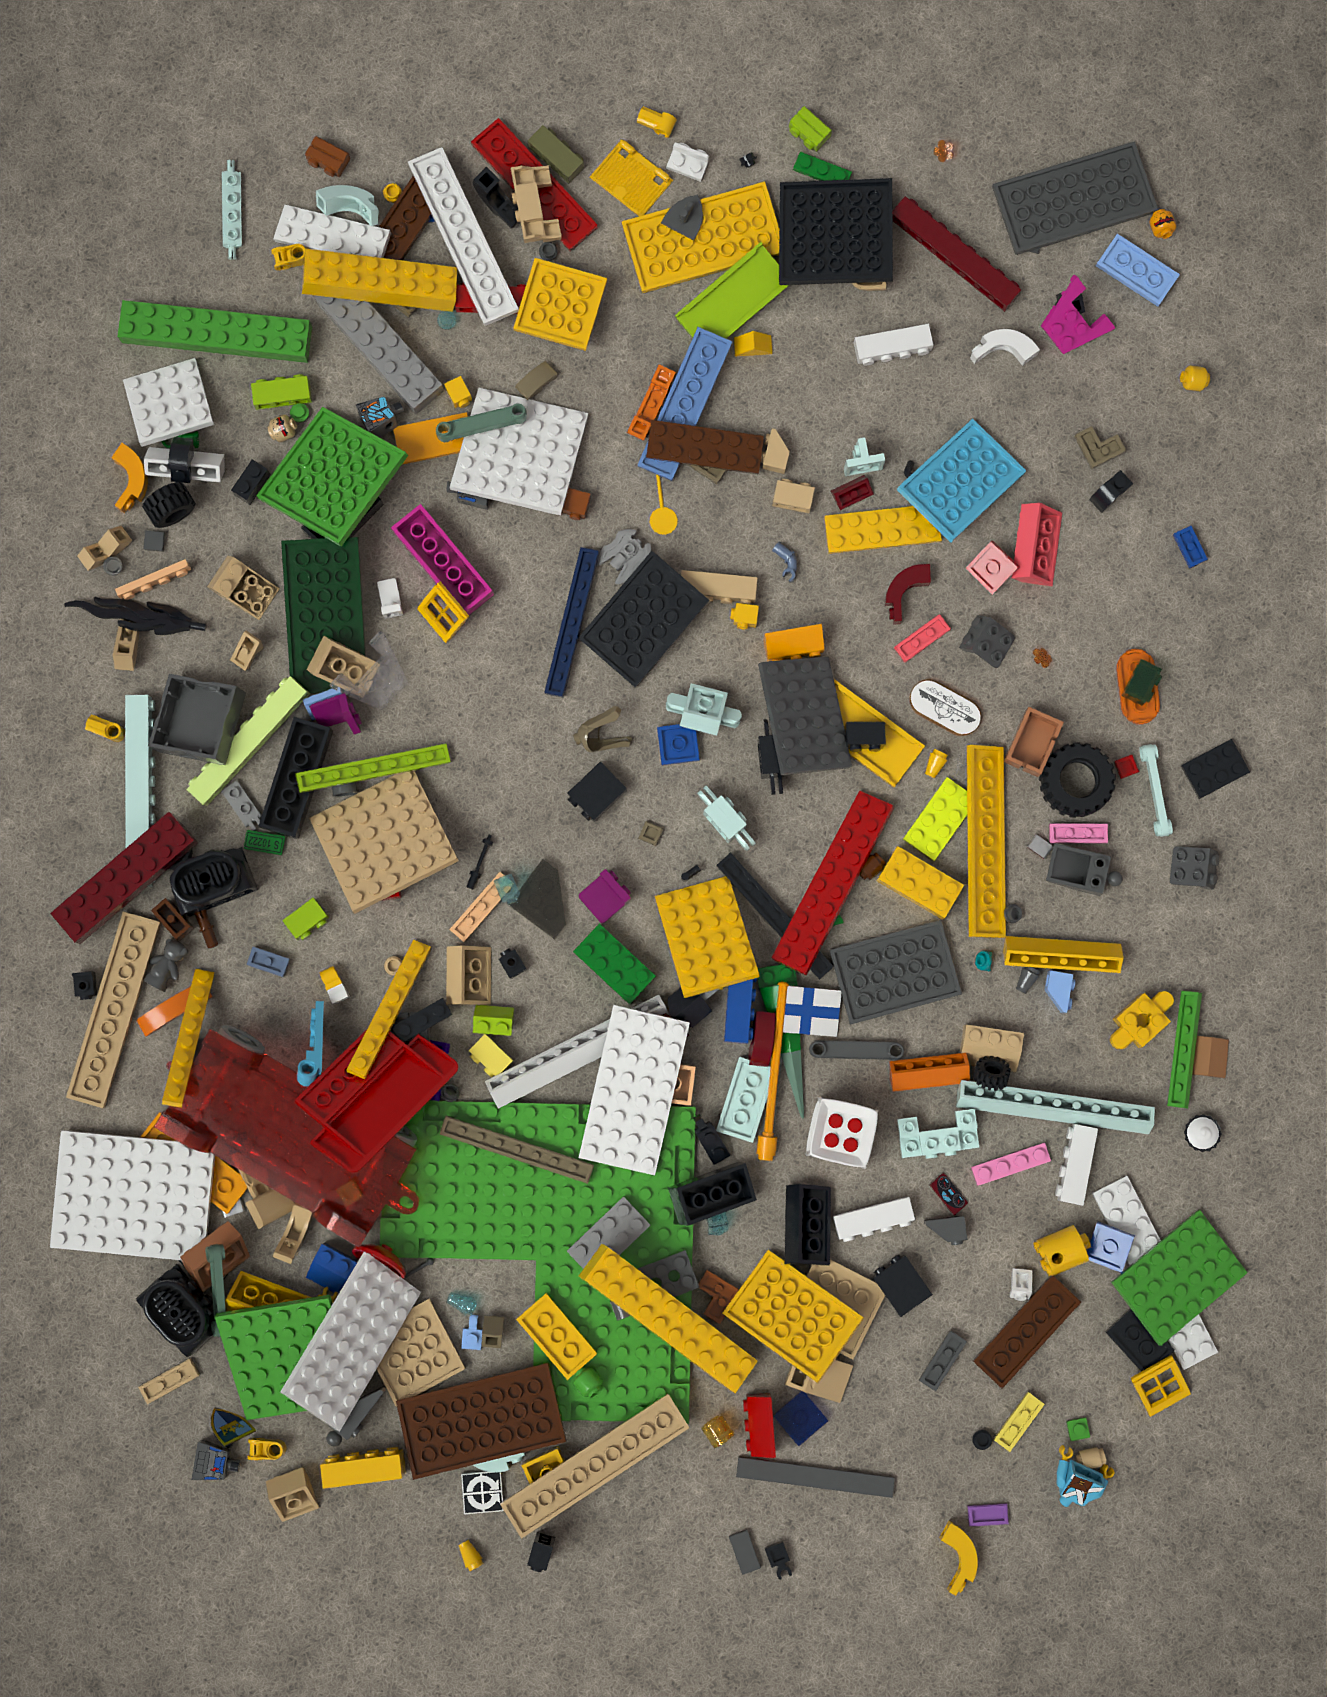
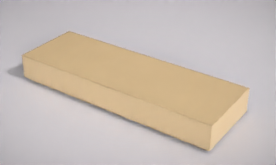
M192 1358L138 1388L146 1403L149 1404L200 1376V1373Z

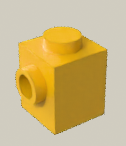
M736 603V607L731 608L730 619L734 620L733 625H737L738 629L747 630L748 627L756 628L759 606Z

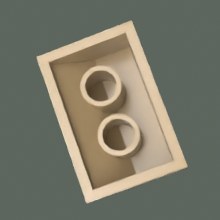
M447 947V1005H491V947Z
M964 1025L960 1053L967 1054L969 1065L976 1066L977 1061L980 1058L983 1059L984 1056L988 1058L993 1056L994 1059L999 1057L1000 1061L1005 1060V1064H1009L1011 1071L1016 1072L1022 1052L1024 1033Z

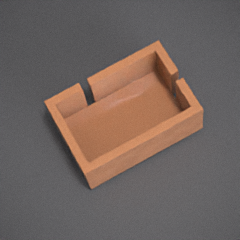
M1028 707L1009 746L1004 763L1018 769L1023 766L1022 771L1039 777L1056 742L1054 740L1058 737L1064 722Z

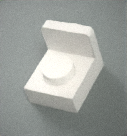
M1013 1268L1010 1298H1015L1018 1301L1029 1299L1032 1293V1270Z

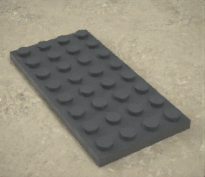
M1135 141L992 185L1015 255L1144 217L1158 210Z

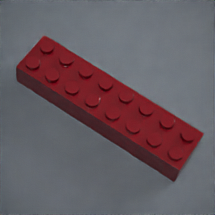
M168 812L50 914L74 943L81 944L196 846L198 841L173 813Z

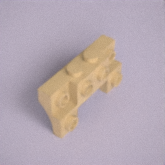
M549 166L511 167L515 192L512 193L513 204L518 205L515 215L516 221L521 222L524 243L543 240V243L561 240L559 220L543 221L538 188L552 186Z

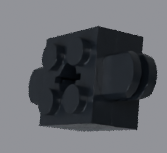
M763 719L765 736H759L757 740L761 779H770L771 795H776L774 778H777L779 794H783L782 777L785 775L780 773L773 734L769 735L768 720Z

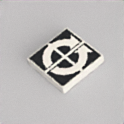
M484 1471L461 1474L464 1514L504 1511L500 1505L503 1502L501 1472Z

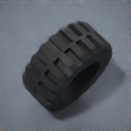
M1075 742L1071 745L1067 744L1057 749L1049 756L1039 777V781H1041L1040 791L1045 795L1043 797L1045 802L1048 801L1051 804L1050 807L1053 810H1058L1059 814L1063 816L1069 815L1072 818L1077 816L1086 817L1105 806L1112 797L1111 794L1116 786L1114 785L1116 780V774H1113L1114 766L1113 763L1110 764L1108 762L1109 757L1107 754L1103 755L1098 747L1093 748L1091 744L1085 743L1083 745L1080 742ZM1081 763L1092 771L1095 778V786L1089 795L1076 798L1065 792L1060 782V774L1068 764Z

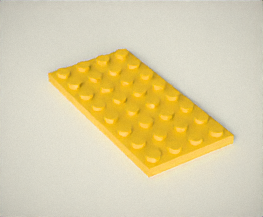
M761 182L700 199L703 217L701 227L694 241L661 224L670 208L621 221L642 294L728 270L760 242L763 243L762 245L772 257L779 256V226L766 183Z

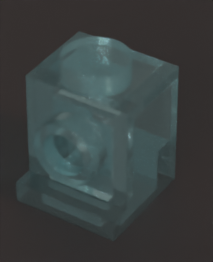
M512 873L494 880L503 904L507 902L510 905L519 901L518 897H521ZM507 886L511 887V892L505 893L504 888Z

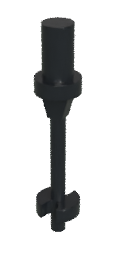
M488 835L487 839L482 840L485 845L474 871L470 870L469 874L471 876L466 886L469 889H474L477 879L481 876L479 874L480 866L488 845H493V842L490 841L492 835Z

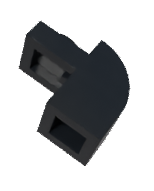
M173 438L168 459L171 482L190 483L192 480L191 461L194 457L193 439Z
M1120 470L1110 480L1105 482L1089 500L1103 513L1133 483Z

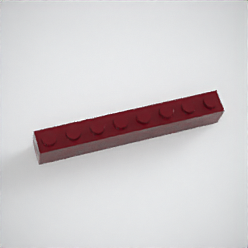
M905 196L893 210V222L1004 312L1019 296L1021 289L1015 281H1010L1005 277L1003 271L991 266L990 261L985 257H980L972 246L965 245L957 234H952L942 222H937L933 219L930 212L927 210L923 211L918 207V203L915 200Z

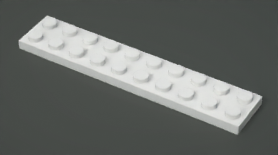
M438 148L408 161L413 176L484 326L519 311L518 306L443 148Z
M1124 1176L1092 1193L1109 1226L1135 1235L1127 1259L1129 1266L1161 1241L1128 1176ZM1199 1314L1167 1340L1175 1350L1174 1354L1182 1370L1218 1353Z

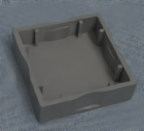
M169 674L162 696L161 709L155 720L148 747L159 753L226 765L246 692L233 685L202 682L190 677Z

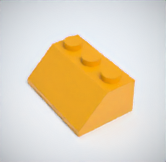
M822 624L765 633L763 639L767 662L784 659H802V656L807 655L810 658L821 656L820 653L824 652Z

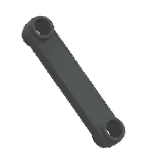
M818 1040L811 1043L809 1052L815 1058L897 1060L904 1055V1048L897 1042ZM815 1044L822 1045V1054L816 1055L813 1052ZM894 1045L900 1048V1054L897 1057L890 1053V1049Z

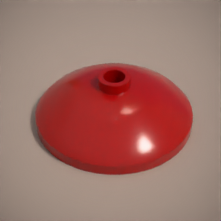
M360 1244L352 1249V1253L357 1259H360L363 1252L369 1253L404 1279L406 1275L405 1268L400 1259L392 1253V1248L384 1244L381 1246Z

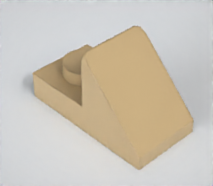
M245 630L230 661L244 671L248 670L255 655L263 650L262 641Z

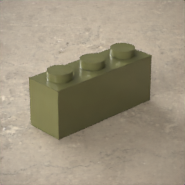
M542 125L528 140V147L569 184L584 169V159L577 152L574 154L564 140L560 141L551 128L547 129Z

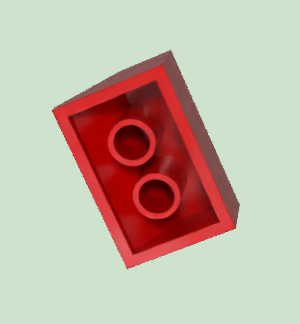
M770 1393L746 1394L747 1399L743 1400L744 1412L748 1411V1419L744 1420L745 1432L749 1431L750 1438L746 1439L747 1452L751 1451V1457L776 1458Z

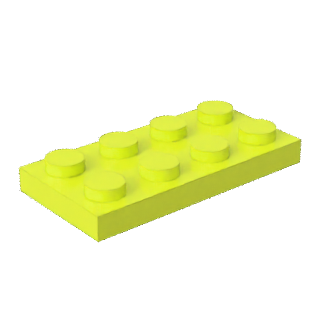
M946 777L903 840L932 861H935L967 816V791Z

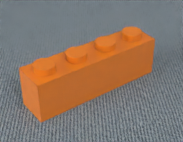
M966 1053L889 1061L892 1091L960 1084L961 1080L970 1081V1065Z

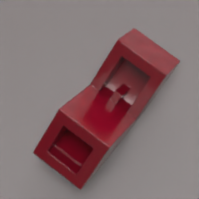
M756 1011L753 1020V1038L749 1047V1065L769 1066L774 1042L775 1013Z

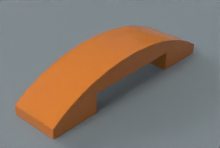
M660 364L658 365L649 389L627 431L628 434L643 441L646 439L650 431L651 420L656 419L675 377V371Z
M191 986L167 999L136 1020L146 1037L185 1012Z

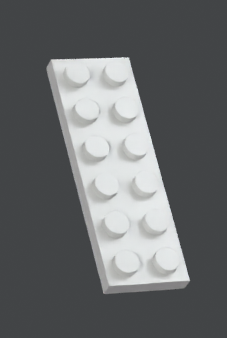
M284 205L273 239L275 242L287 245L302 244L305 249L383 258L391 232L387 229Z

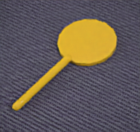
M656 475L660 508L652 512L649 523L654 532L666 535L675 530L678 519L673 510L664 507L660 476Z

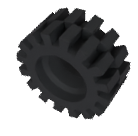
M984 1056L983 1059L980 1058L976 1063L973 1076L974 1081H977L976 1084L978 1086L982 1084L981 1088L983 1089L988 1087L989 1091H991V1088H994V1091H998V1088L1002 1090L1009 1081L1011 1073L1009 1064H1005V1060L1000 1061L999 1057L994 1059L993 1056H990V1058Z

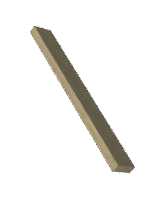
M445 1116L440 1135L587 1184L594 1167L593 1164L449 1116Z

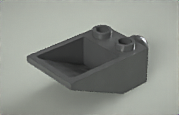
M1054 843L1046 881L1076 891L1101 896L1104 892L1106 881L1111 886H1119L1123 881V877L1117 871L1108 873L1111 856ZM1097 861L1103 862V866H1102V867L1097 866L1096 862H1097ZM1097 879L1099 885H1093L1092 880Z
M385 1385L360 1397L340 1432L333 1429V1431L327 1434L326 1440L330 1446H338L342 1442V1437L348 1440L351 1436L353 1438L357 1436L363 1428L362 1421L386 1391Z

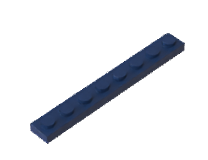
M580 547L544 691L547 695L564 698L600 555L598 550Z

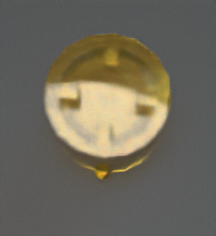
M722 1414L717 1415L701 1427V1430L714 1449L735 1435Z

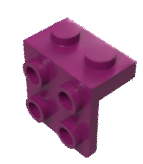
M345 693L310 705V710L318 724L329 727L347 722L354 735L361 733L359 725L362 724L360 715L359 713L356 714L353 702L350 703Z
M604 869L596 880L579 893V899L600 923H605L631 900L629 896L631 892L625 885L620 886L617 880L619 878L612 870L608 872Z

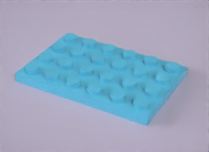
M972 419L897 488V491L951 543L1022 477L1026 470Z

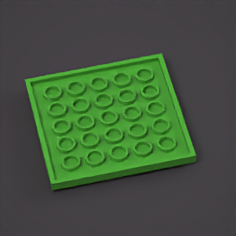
M322 407L256 497L342 547L406 460L408 454Z
M330 1295L216 1313L215 1320L246 1420L307 1411L280 1393L331 1308L333 1303Z

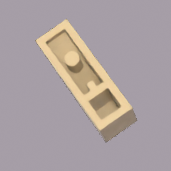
M118 627L113 651L115 669L134 671L139 631Z

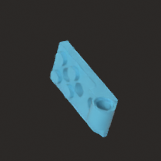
M316 1001L315 1009H311L309 1047H313V1051L306 1050V1059L298 1064L297 1081L303 1086H309L322 1072L324 1001Z

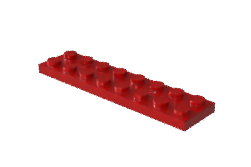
M499 118L471 141V145L514 191L511 167L543 166ZM550 174L552 186L538 188L543 221L559 220L562 236L560 241L571 251L595 231L598 225Z

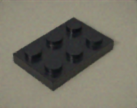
M1232 739L1181 765L1198 799L1250 773Z
M1131 1308L1105 1331L1141 1372L1167 1358L1175 1351L1167 1341L1163 1345H1158Z

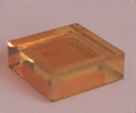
M354 1179L336 1189L346 1207L364 1196Z

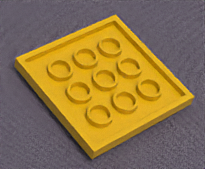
M534 258L513 330L586 351L607 284V278Z

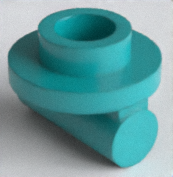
M979 952L975 958L976 967L979 970L991 972L992 952Z

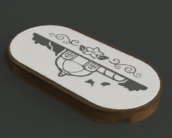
M922 680L910 692V704L917 715L956 736H965L975 732L981 723V711L974 701L935 680Z

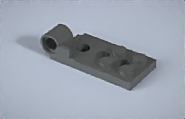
M686 1250L638 1268L639 1271L650 1279L658 1277L662 1282L660 1287L673 1297L699 1288ZM677 1270L680 1278L677 1281H671L668 1277L670 1271ZM610 1301L617 1320L630 1316Z

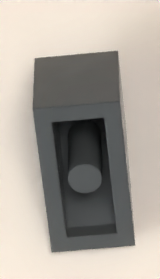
M964 1216L924 1220V1224L945 1241L951 1242V1245L963 1244V1240H968Z

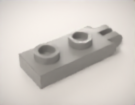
M236 780L221 792L246 827L250 826L255 831L257 828L253 822L256 821L259 825V818L262 815Z

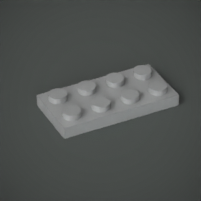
M623 1196L567 1252L584 1269L601 1244L620 1255L650 1224Z

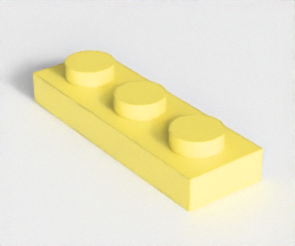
M1027 1392L993 1440L1011 1452L1045 1404Z

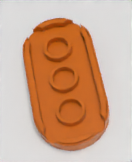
M1131 649L1120 656L1116 665L1122 713L1128 721L1142 725L1153 720L1160 709L1156 668L1153 658L1145 651Z

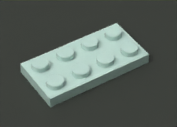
M739 1057L717 1125V1132L753 1143L768 1097L770 1066L749 1065L748 1059Z

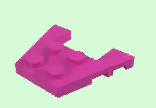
M1076 275L1071 277V283L1065 291H1062V297L1057 305L1052 307L1041 325L1045 333L1063 354L1115 329V326L1105 314L1089 326L1074 307L1072 301L1086 289Z

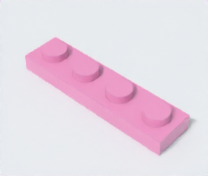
M1041 1143L972 1166L971 1170L976 1184L979 1186L1050 1162L1051 1159L1045 1143Z

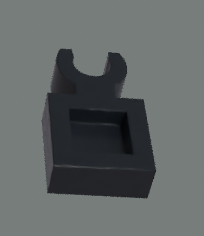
M783 1541L765 1547L771 1568L778 1567L776 1571L778 1579H782L780 1574L782 1570L788 1571L789 1576H792L790 1567L785 1565L790 1559Z

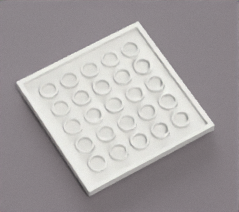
M478 388L470 416L519 403L526 408L527 419L522 424H514L464 437L450 484V490L561 516L587 423L588 413Z

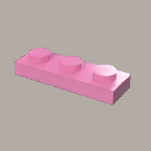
M1049 824V843L1107 844L1108 824Z

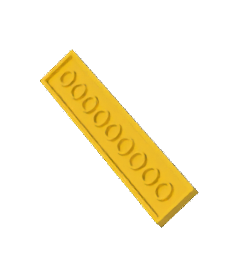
M967 745L969 937L1005 938L1004 747Z

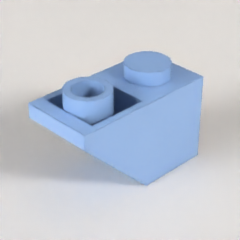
M1050 970L1047 972L1045 992L1060 1013H1067L1072 1006L1070 992L1074 990L1075 979H1073V974Z

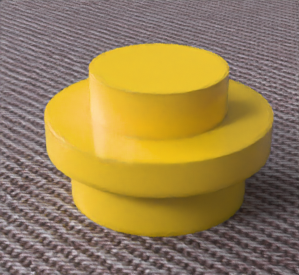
M394 183L388 184L383 190L384 198L389 202H395L402 193L400 186Z

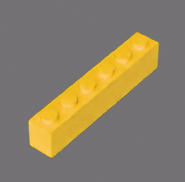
M1005 936L1003 956L1004 965L1121 973L1123 963L1121 944Z

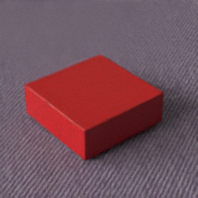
M1133 755L1114 761L1120 779L1139 773Z

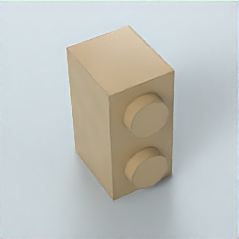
M788 479L777 480L772 506L810 513L815 487H811L808 483L795 484Z

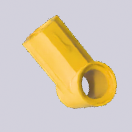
M644 106L641 108L637 118V123L653 129L658 135H665V138H669L677 121L669 113L663 112L661 114Z
M92 714L86 721L85 730L114 742H121L125 738V729L117 723ZM118 728V734L112 737V731Z

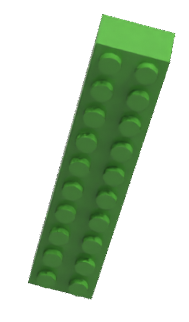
M122 300L117 337L125 344L308 363L312 325L310 320Z

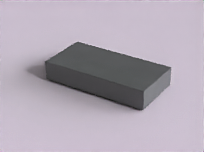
M748 1530L730 1535L729 1539L742 1575L760 1569L761 1567Z

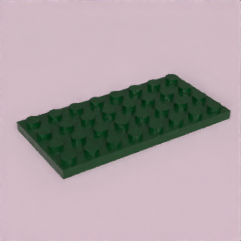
M348 537L342 547L327 538L281 541L289 674L309 693H322L338 687L314 676L307 670L323 636L366 656L359 537ZM340 688L341 692L347 691L343 688Z

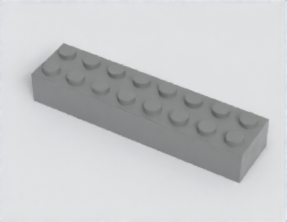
M317 296L315 298L318 306L415 415L444 391L440 381L369 302Z

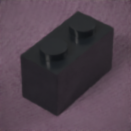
M252 459L231 491L236 497L251 505L271 473L267 468Z
M846 722L844 726L846 747L850 751L859 752L862 749H869L871 752H877L886 745L885 722Z

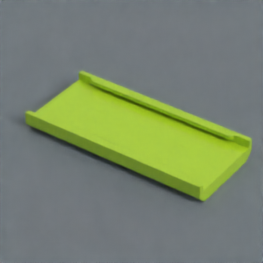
M762 242L756 245L675 315L677 321L692 338L697 327H700L727 339L789 286L779 285V264L762 245Z

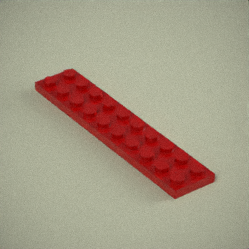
M862 791L858 792L771 957L774 961L807 976L894 809L892 804Z

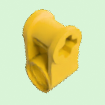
M294 244L273 248L271 253L275 259L274 269L280 271L304 265L305 247L302 244ZM298 252H303L301 257H295Z
M249 1438L250 1454L247 1456V1459L276 1460L285 1454L286 1444L279 1439ZM274 1444L279 1446V1454L273 1453L272 1446Z

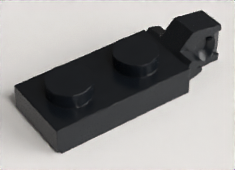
M700 1114L693 1117L698 1128L694 1129L695 1134L713 1165L731 1156L712 1122L708 1121L705 1123Z

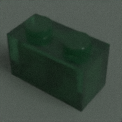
M1141 659L1137 663L1121 696L1141 706L1146 702L1149 703L1154 694L1152 692L1154 685L1157 686L1162 678V675H1160L1162 669Z

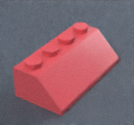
M1042 503L1022 504L1014 552V562L1019 568L1012 574V578L1024 583L1053 586L1062 513Z

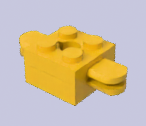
M1166 991L1158 992L1152 999L1146 993L1138 995L1113 1018V1021L1120 1028L1111 1035V1045L1115 1049H1125L1133 1042L1138 1048H1143L1171 1022L1164 1013L1173 1005V996Z

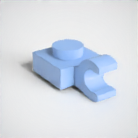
M470 1315L469 1328H463L461 1349L481 1350L483 1329H477L478 1315Z

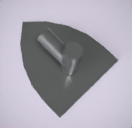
M689 196L678 201L665 214L661 224L694 241L701 227L703 217L699 196Z

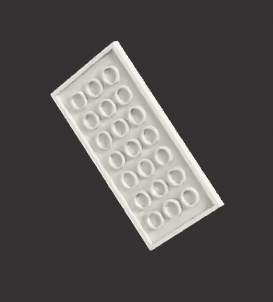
M613 1005L579 1158L655 1175L690 1022Z
M363 1252L280 1393L340 1432L421 1292L369 1253Z

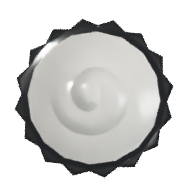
M1204 1114L1196 1115L1185 1125V1140L1195 1151L1199 1150L1202 1153L1204 1151H1211L1212 1148H1216L1217 1144L1221 1142V1126L1211 1116Z

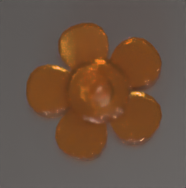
M940 140L938 147L934 148V155H939L938 160L940 162H945L946 158L952 159L954 153L949 150H952L954 145L951 142L946 143L945 140Z
M1044 648L1033 650V654L1036 656L1034 657L1035 663H1041L1043 668H1047L1049 663L1052 662L1051 656L1046 655L1047 651Z

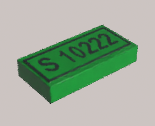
M247 830L244 849L282 856L286 837Z

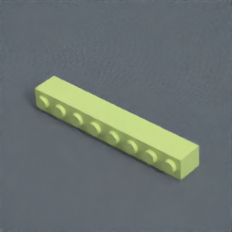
M293 677L284 678L279 683V689L276 692H271L266 698L267 702L263 706L257 707L253 712L254 716L240 726L241 730L237 735L234 734L226 765L208 762L201 769L202 773L198 777L195 776L188 783L189 787L186 790L202 805L208 806L300 706L303 699L310 695Z

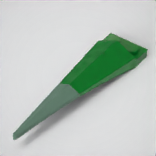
M783 964L757 968L760 976L757 978L758 986L766 1011L775 1013V1018L779 989L777 984L779 982H787L789 986L798 987L795 970ZM783 1032L781 1057L800 1116L804 1118L800 1034Z

